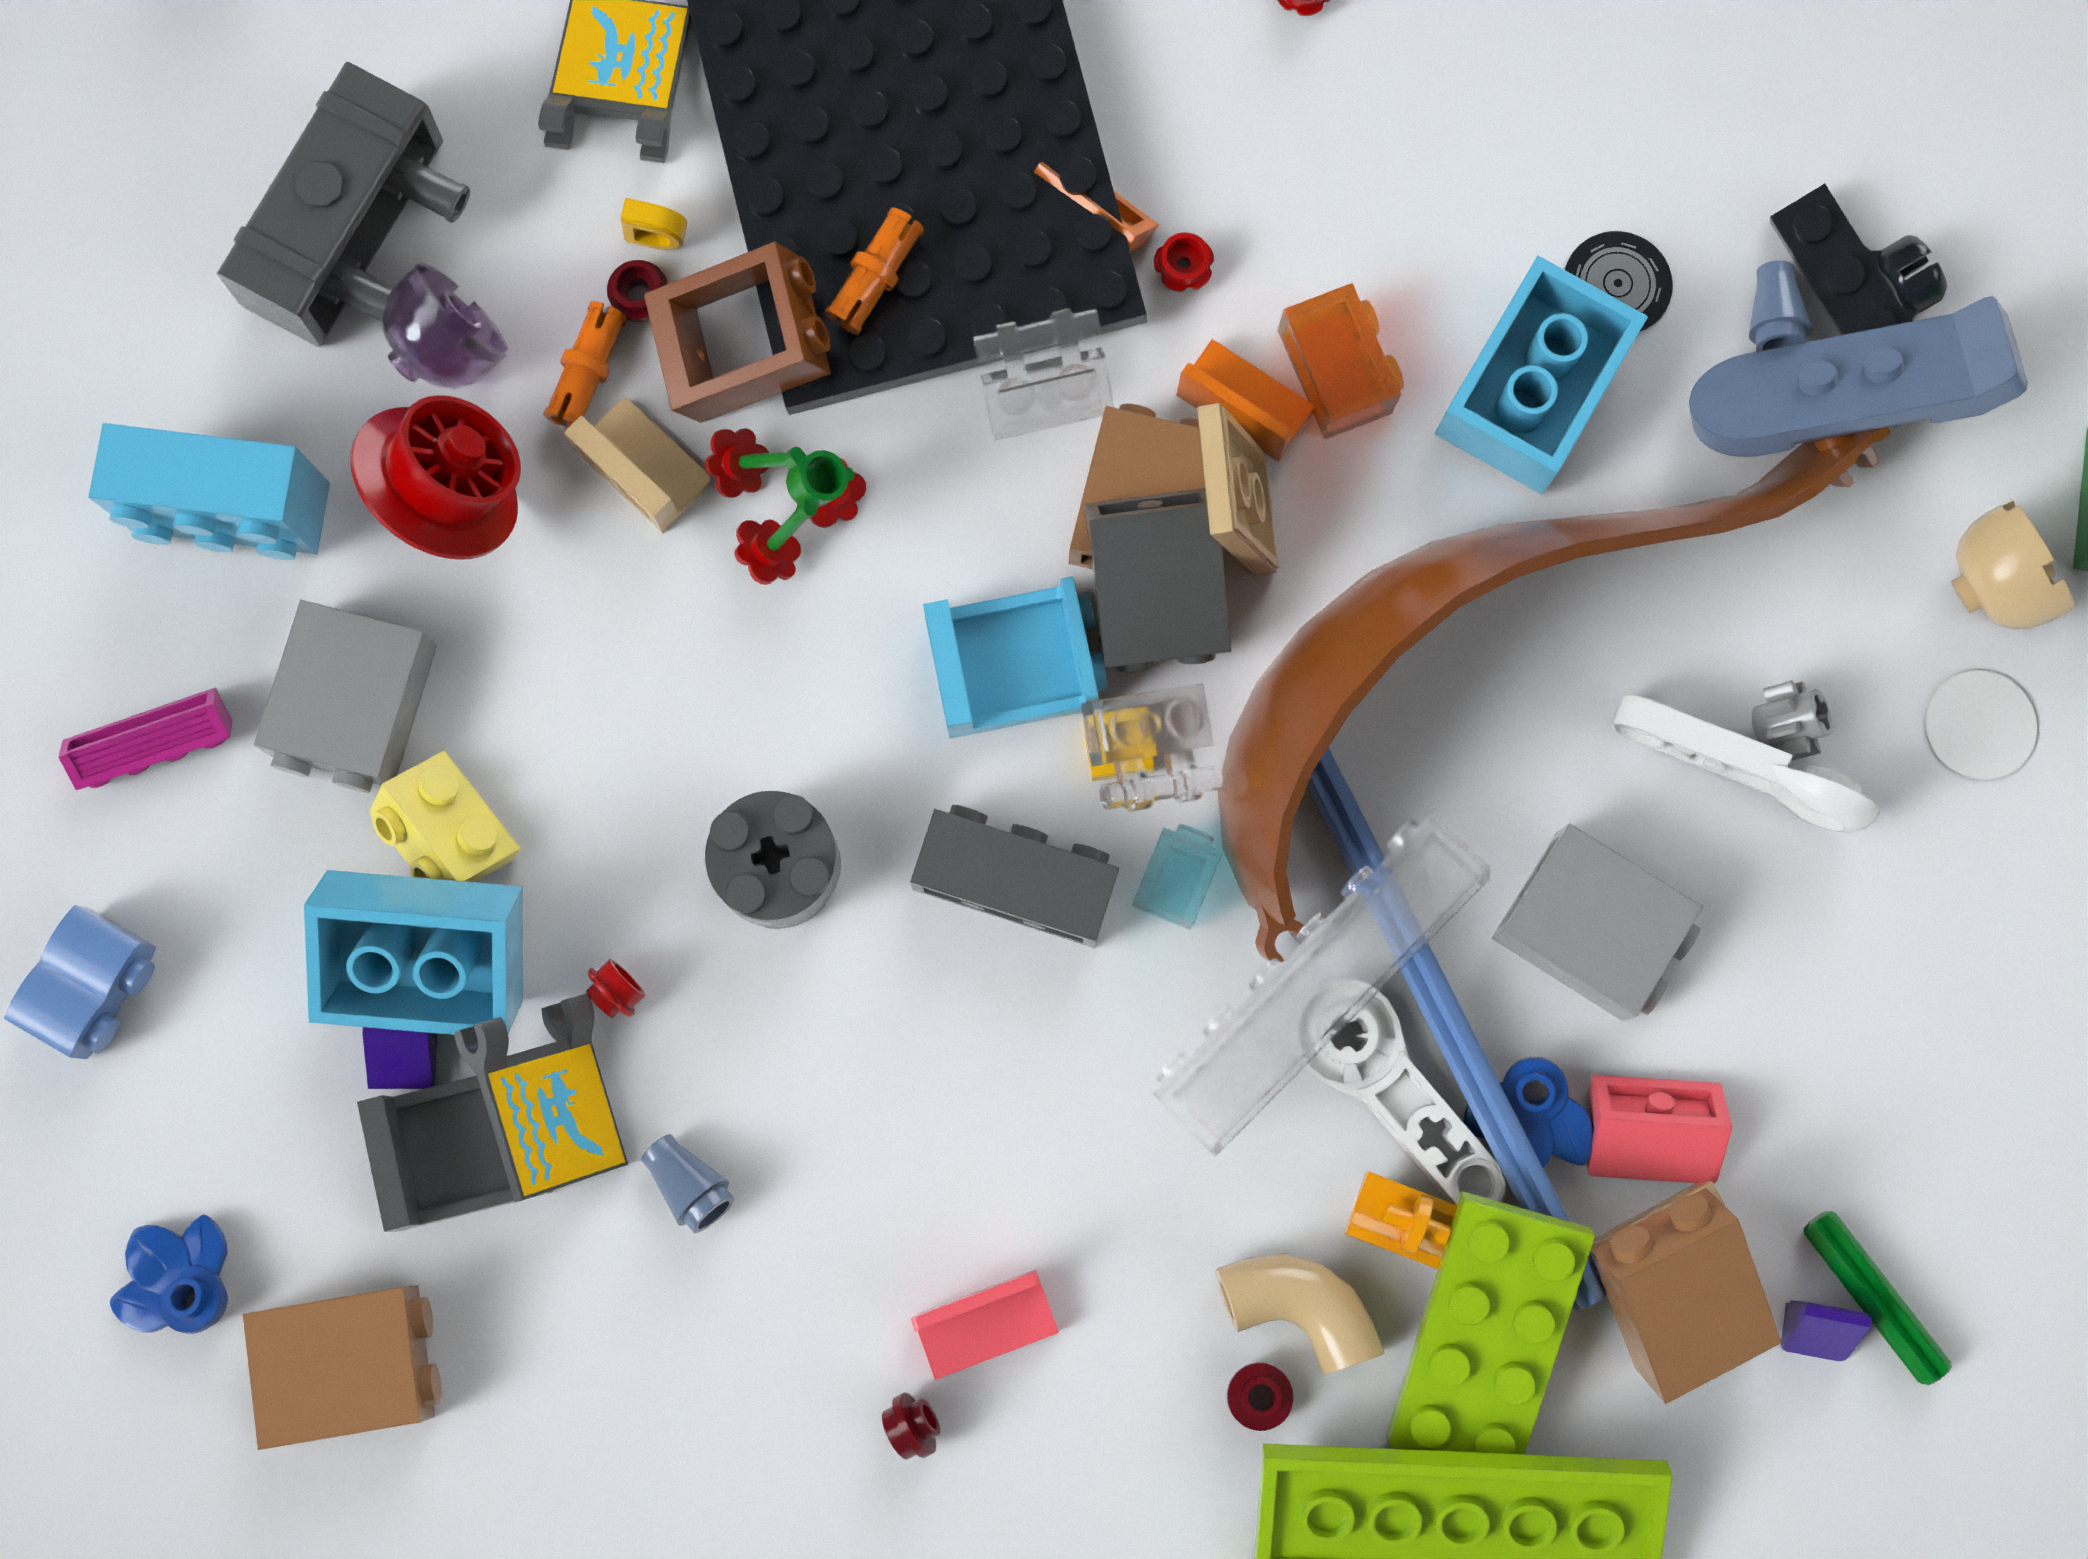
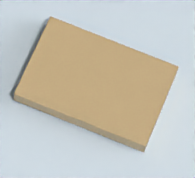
M1220 403L1199 406L1197 411L1210 535L1255 576L1277 573L1279 564L1267 454Z

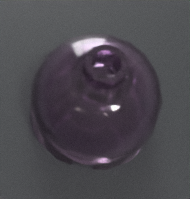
M423 262L418 263L410 272L406 273L386 298L382 311L383 330L388 344L393 349L388 354V359L393 367L411 382H416L421 378L431 385L450 389L472 385L493 370L507 356L504 354L508 350L507 343L496 325L475 301L467 306L460 298L453 294L459 286L441 271Z

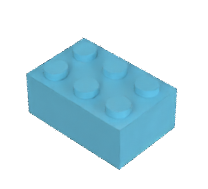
M1537 255L1446 410L1434 434L1543 495L1560 471L1648 316Z
M103 423L88 498L110 514V521L126 526L132 531L131 536L143 542L169 545L171 544L172 537L195 539L194 545L210 551L233 552L234 544L257 547L256 552L266 557L294 560L296 552L318 555L330 482L296 446Z
M327 870L304 904L309 1023L455 1035L456 1031L501 1017L509 1034L523 1003V886Z

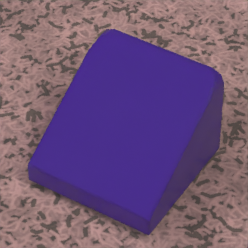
M363 1027L362 1036L368 1089H425L435 1086L437 1033Z
M1791 1300L1790 1303H1786L1781 1347L1786 1352L1838 1362L1844 1361L1850 1357L1871 1328L1872 1317H1868V1313Z

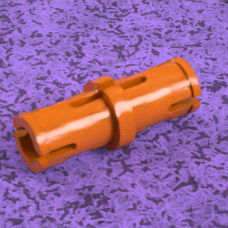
M890 208L887 218L865 252L859 251L855 254L850 262L853 271L831 305L824 311L825 315L832 322H835L837 318L841 319L838 326L852 334L858 335L860 333L863 323L885 290H893L899 280L896 274L897 270L918 237L925 231L924 227L917 220L913 221L912 225L908 224L907 222H909L912 216L898 208Z
M590 301L587 315L573 348L565 349L560 362L564 369L549 405L543 413L548 420L561 426L563 420L567 421L566 428H569L581 415L584 417L598 382H606L610 372V368L606 363L621 327L627 320L625 314L612 306H609L606 314L603 312L604 303Z

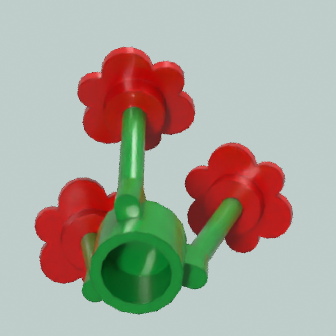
M747 428L739 429L736 433L729 429H721L716 431L711 438L710 445L713 454L706 459L705 468L709 475L716 477V488L724 497L735 498L741 495L743 491L747 493L757 492L762 484L760 474L765 473L769 467L786 466L789 469L786 478L787 490L793 501L797 503L793 514L781 526L778 522L771 519L765 520L761 525L756 521L746 520L736 530V537L740 544L735 549V558L740 564L748 565L750 576L759 584H771L777 577L782 580H788L793 577L796 572L793 562L800 556L801 546L792 535L807 519L810 518L812 523L818 527L827 528L836 523L838 518L843 521H850L857 515L858 506L856 502L865 495L866 482L860 474L855 473L836 454L826 450H818L806 455L797 446L786 452L769 453L766 447L756 444L754 432Z

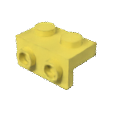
M445 750L382 783L370 809L376 833L384 843L389 846H395L410 866L412 877L477 882L513 861L521 849Z

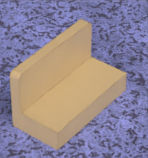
M622 398L595 426L581 415L564 432L574 451L662 533L712 484V479L708 472L628 398Z

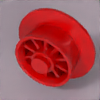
M428 396L418 400L411 407L392 408L374 415L363 424L356 434L350 451V467L356 489L373 516L388 531L403 542L437 557L464 560L479 558L495 551L510 536L518 515V500L515 488L521 474L520 457L512 438L505 428L482 408L453 396Z

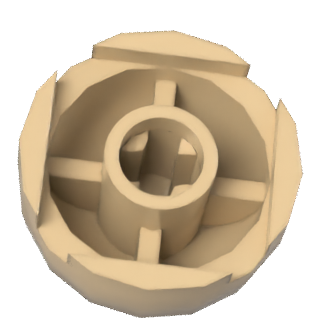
M2011 499L1982 515L1968 527L1960 538L1956 559L1961 576L1952 580L1951 584L1969 614L1981 609L1997 625L2009 629H2032L2052 622L2075 610V602L2065 579L2054 583L2052 580L2056 576L2051 564L2055 561L2052 554L2024 510L2019 505L2015 507L2014 500Z

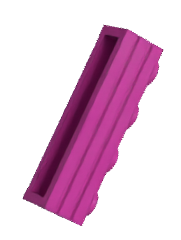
M215 687L64 739L58 758L76 791L88 786L90 788H99L117 776L126 773L136 775L147 770L152 764L164 760L167 762L177 761L185 757L190 751L201 747L210 749L221 745L227 738H230L232 719Z

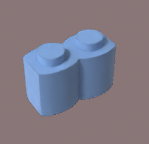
M74 905L54 930L43 950L40 961L18 988L9 1004L4 1019L70 1058L88 1059L93 1052L100 1053L106 1049L117 1034L120 1021L116 1016L122 1002L128 995L134 997L139 994L149 982L155 967L151 959L156 946L96 911Z

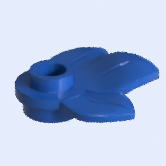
M1527 1057L1514 1063L1506 1072L1503 1082L1499 1083L1542 1167L1544 1168L1549 1163L1552 1154L1575 1165H1586L1592 1151V1124L1585 1108L1568 1096V1084L1563 1071L1554 1062L1542 1057ZM1532 1080L1542 1081L1548 1087V1093L1540 1101H1530L1522 1093L1525 1084ZM1467 1103L1463 1123L1475 1137L1485 1138Z
M204 1214L190 1224L182 1237L171 1230L157 1225H145L134 1229L125 1251L127 1271L133 1280L111 1297L110 1307L115 1316L131 1329L144 1333H153L169 1326L178 1332L195 1334L216 1324L223 1316L228 1302L226 1288L219 1277L228 1253L225 1235L212 1218ZM194 1289L195 1300L191 1307L186 1309V1299L190 1291Z

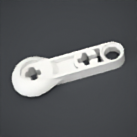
M1635 695L1622 696L1611 722V728L1630 740L1772 795L1794 816L1815 826L1836 832L1851 833L1866 829L1875 822L1880 814V807L1871 799L1861 794L1862 786L1850 777L1820 766L1807 765L1802 768V771L1788 768L1793 756L1792 754L1653 700Z
M1354 980L1328 982L1312 991L1298 1008L1292 1029L1295 1052L1305 1070L1322 1084L1363 1101L1448 1202L1458 1205L1461 1196L1458 1191V1178L1461 1172L1471 1165L1481 1166L1491 1177L1492 1186L1486 1198L1502 1202L1505 1197L1507 1183L1499 1164L1410 1061L1399 1018L1389 1000L1371 985ZM1339 1018L1343 1023H1350L1355 1020L1359 1022L1363 1033L1356 1034V1038L1363 1040L1357 1050L1350 1046H1343L1338 1049L1331 1041V1035H1337L1338 1032L1331 1030V1027L1336 1019ZM1423 1118L1432 1123L1441 1120L1444 1122L1446 1128L1442 1130L1440 1136L1451 1151L1458 1152L1463 1143L1469 1149L1468 1154L1453 1160L1443 1175L1437 1169V1165L1448 1161L1445 1155L1435 1146L1427 1145L1421 1148L1417 1142L1423 1135L1422 1128L1418 1125Z

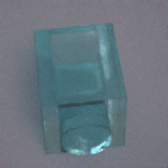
M1179 824L1175 832L1163 827L1132 906L1191 930L1224 851L1212 847L1214 838L1196 828Z

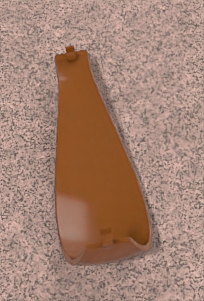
M1889 427L1804 442L1757 483L1734 495L1663 509L1498 524L1431 541L1368 572L1300 627L1256 682L1229 737L1218 786L1222 849L1245 900L1250 907L1257 911L1260 927L1255 944L1259 954L1271 963L1280 966L1284 959L1275 948V940L1280 933L1289 931L1296 941L1304 945L1310 940L1306 927L1294 919L1296 914L1286 873L1293 820L1313 770L1351 712L1402 654L1461 606L1518 577L1580 557L1728 532L1780 517L1817 496L1830 484L1835 487H1850L1855 482L1847 469L1854 463L1859 467H1874L1877 465L1878 456L1871 445L1874 442H1881L1891 434Z

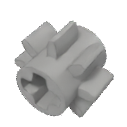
M1793 680L1764 688L1763 692L1767 703L1755 706L1752 710V726L1757 741L1792 754V761L1821 753L1817 739L1829 736L1833 729L1831 711L1822 692L1818 689L1806 692L1803 681L1794 683Z

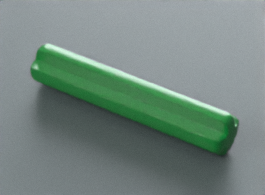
M1826 1211L1810 1220L1803 1229L1804 1235L1864 1313H1868V1317H1872L1871 1322L1917 1382L1931 1385L1944 1377L1952 1368L1951 1361L1840 1217L1832 1211Z

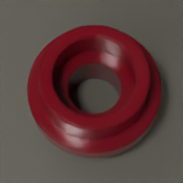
M644 260L628 261L616 268L611 274L607 284V297L611 306L625 314L627 320L633 322L648 321L650 318L645 299L633 301L629 298V293L634 287L639 285L646 286L652 291L667 285L668 281L662 270L653 263Z
M1251 1363L1240 1368L1231 1378L1227 1388V1404L1233 1417L1244 1427L1256 1431L1271 1430L1283 1423L1290 1414L1293 1406V1389L1286 1375L1275 1366L1267 1363ZM1259 1384L1269 1386L1273 1394L1271 1404L1262 1410L1252 1408L1248 1399L1250 1390Z
M906 1392L896 1396L892 1401V1407L882 1413L883 1427L892 1447L905 1460L915 1455L921 1458L932 1455L936 1451L935 1437L940 1434V1425L933 1409L926 1400L921 1398L916 1401Z

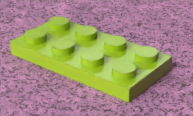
M1462 1191L1451 1225V1233L1443 1250L1386 1433L1388 1446L1406 1450L1525 1455L1595 1239V1234L1591 1227Z

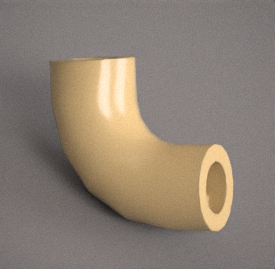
M1287 1253L1249 1257L1216 1268L1215 1272L1219 1288L1232 1324L1237 1332L1269 1321L1284 1320L1296 1324L1309 1338L1322 1375L1384 1354L1373 1320L1354 1288L1324 1264Z

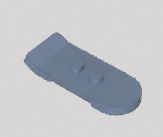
M1989 296L1953 314L1729 358L1710 368L1698 379L1690 394L1689 408L1694 432L1704 445L1714 451L1730 456L1755 457L1789 451L1795 447V444L1927 419L1931 423H1942L1980 416L2021 396L2027 390L2028 381L2009 316L1998 300L1993 296Z

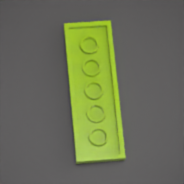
M1263 1443L1254 1559H1662L1673 1475L1665 1460Z

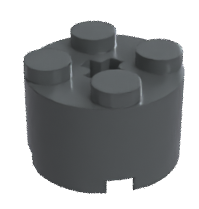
M781 791L752 793L732 803L712 821L705 847L706 871L717 895L738 916L766 928L781 929L794 927L810 920L825 906L837 885L841 873L840 851L836 839L822 814L803 797ZM773 847H778L782 854H790V857L780 861L781 871L776 874H771L765 865H759V862L767 859V850Z

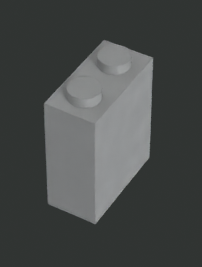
M300 599L254 746L273 757L270 765L273 768L304 777H309L312 767L334 773L332 783L352 790L370 793L373 783L381 785L398 774L437 644L421 630Z
M1569 823L1556 832L1491 939L1621 1021L1637 1017L1640 1011L1648 1015L1659 1003L1668 986V982L1663 980L1661 976L1673 957L1679 961L1682 960L1694 945L1701 928L1693 923L1703 906Z

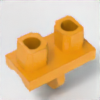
M1367 1171L1344 1234L1438 1270L1444 1247L1451 1233V1225L1458 1205Z

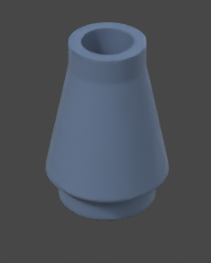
M1771 261L1761 265L1756 271L1757 287L1749 330V339L1756 344V351L1807 342V337L1812 333L1813 327L1795 278L1794 265L1787 261Z
M671 1134L665 1135L654 1142L641 1157V1161L651 1172L679 1226L687 1224L693 1233H699L719 1220L732 1206L734 1197L727 1190L729 1181L681 1146Z

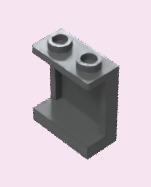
M1206 488L1084 504L1086 530L1090 538L1099 621V649L1105 668L1116 667V670L1121 672H1140L1151 668L1155 661L1178 659L1183 664H1202L1214 660L1217 653L1231 652L1222 545L1210 535Z
M477 1076L394 1097L381 1095L357 1101L384 1232L403 1231L514 1202ZM549 1191L540 1195L552 1193L553 1191Z

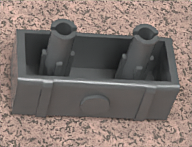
M347 61L329 90L323 91L316 103L317 109L248 223L245 227L241 226L233 239L235 242L234 246L216 273L241 306L317 347H321L346 304L374 317L389 328L394 326L401 317L408 301L406 291L367 273L366 270L409 199L453 223L463 213L470 196V189H468L467 185L459 184L429 168L430 163L443 143V139L428 105L417 97Z

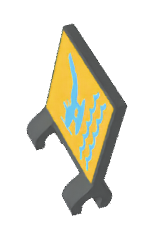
M570 0L550 93L543 102L539 114V129L546 131L543 141L545 147L569 150L574 130V113L580 112L637 120L635 139L636 143L642 144L640 159L665 163L669 147L671 114L691 23L689 7L648 0Z
M588 994L560 1001L561 1003L541 1008L544 1025L548 1033L557 1042L507 1056L509 1037L506 1025L501 1017L455 1032V1041L461 1057L478 1077L515 1203L628 1165L592 1045L594 1009Z

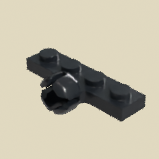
M1825 183L1770 216V224L1839 336L1912 322L1919 313L1940 302L1944 297L1948 286L1944 272L1937 262L1908 279H1904L1929 262L1926 255L1930 254L1931 250L1917 236L1907 235L1882 250H1869L1859 239Z

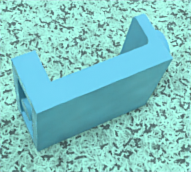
M1073 576L1061 578L1060 586L952 608L949 606L948 599L923 604L949 739L1097 710L1098 691L1108 689L1107 676L1101 652L1090 654L1085 631L1095 629L1089 593H1077Z

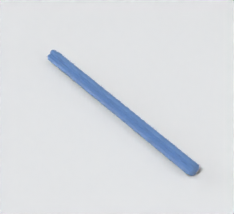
M1328 747L1313 770L1307 787L1520 1208L1570 1221ZM1589 1258L1572 1307L1574 1310H1581L1594 1305L1605 1296V1289Z

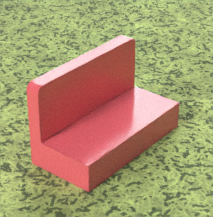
M1592 1074L1588 1098L1593 1118L1594 1133L1591 1155L1586 1163L1590 1176L1685 1183L1712 1181L1714 1184L1718 1181L1733 1128L1721 1083Z
M1036 1269L919 1313L911 1318L914 1330L918 1331L935 1380L1059 1333Z

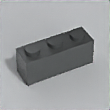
M952 805L949 813L934 809L910 881L914 891L1092 948L1095 947L1120 868L1108 864L1110 858L1108 853L1082 844H1073L1071 852L1047 845L1049 838L1047 834L1023 825L1013 824L1010 832L986 825L987 815L964 806Z

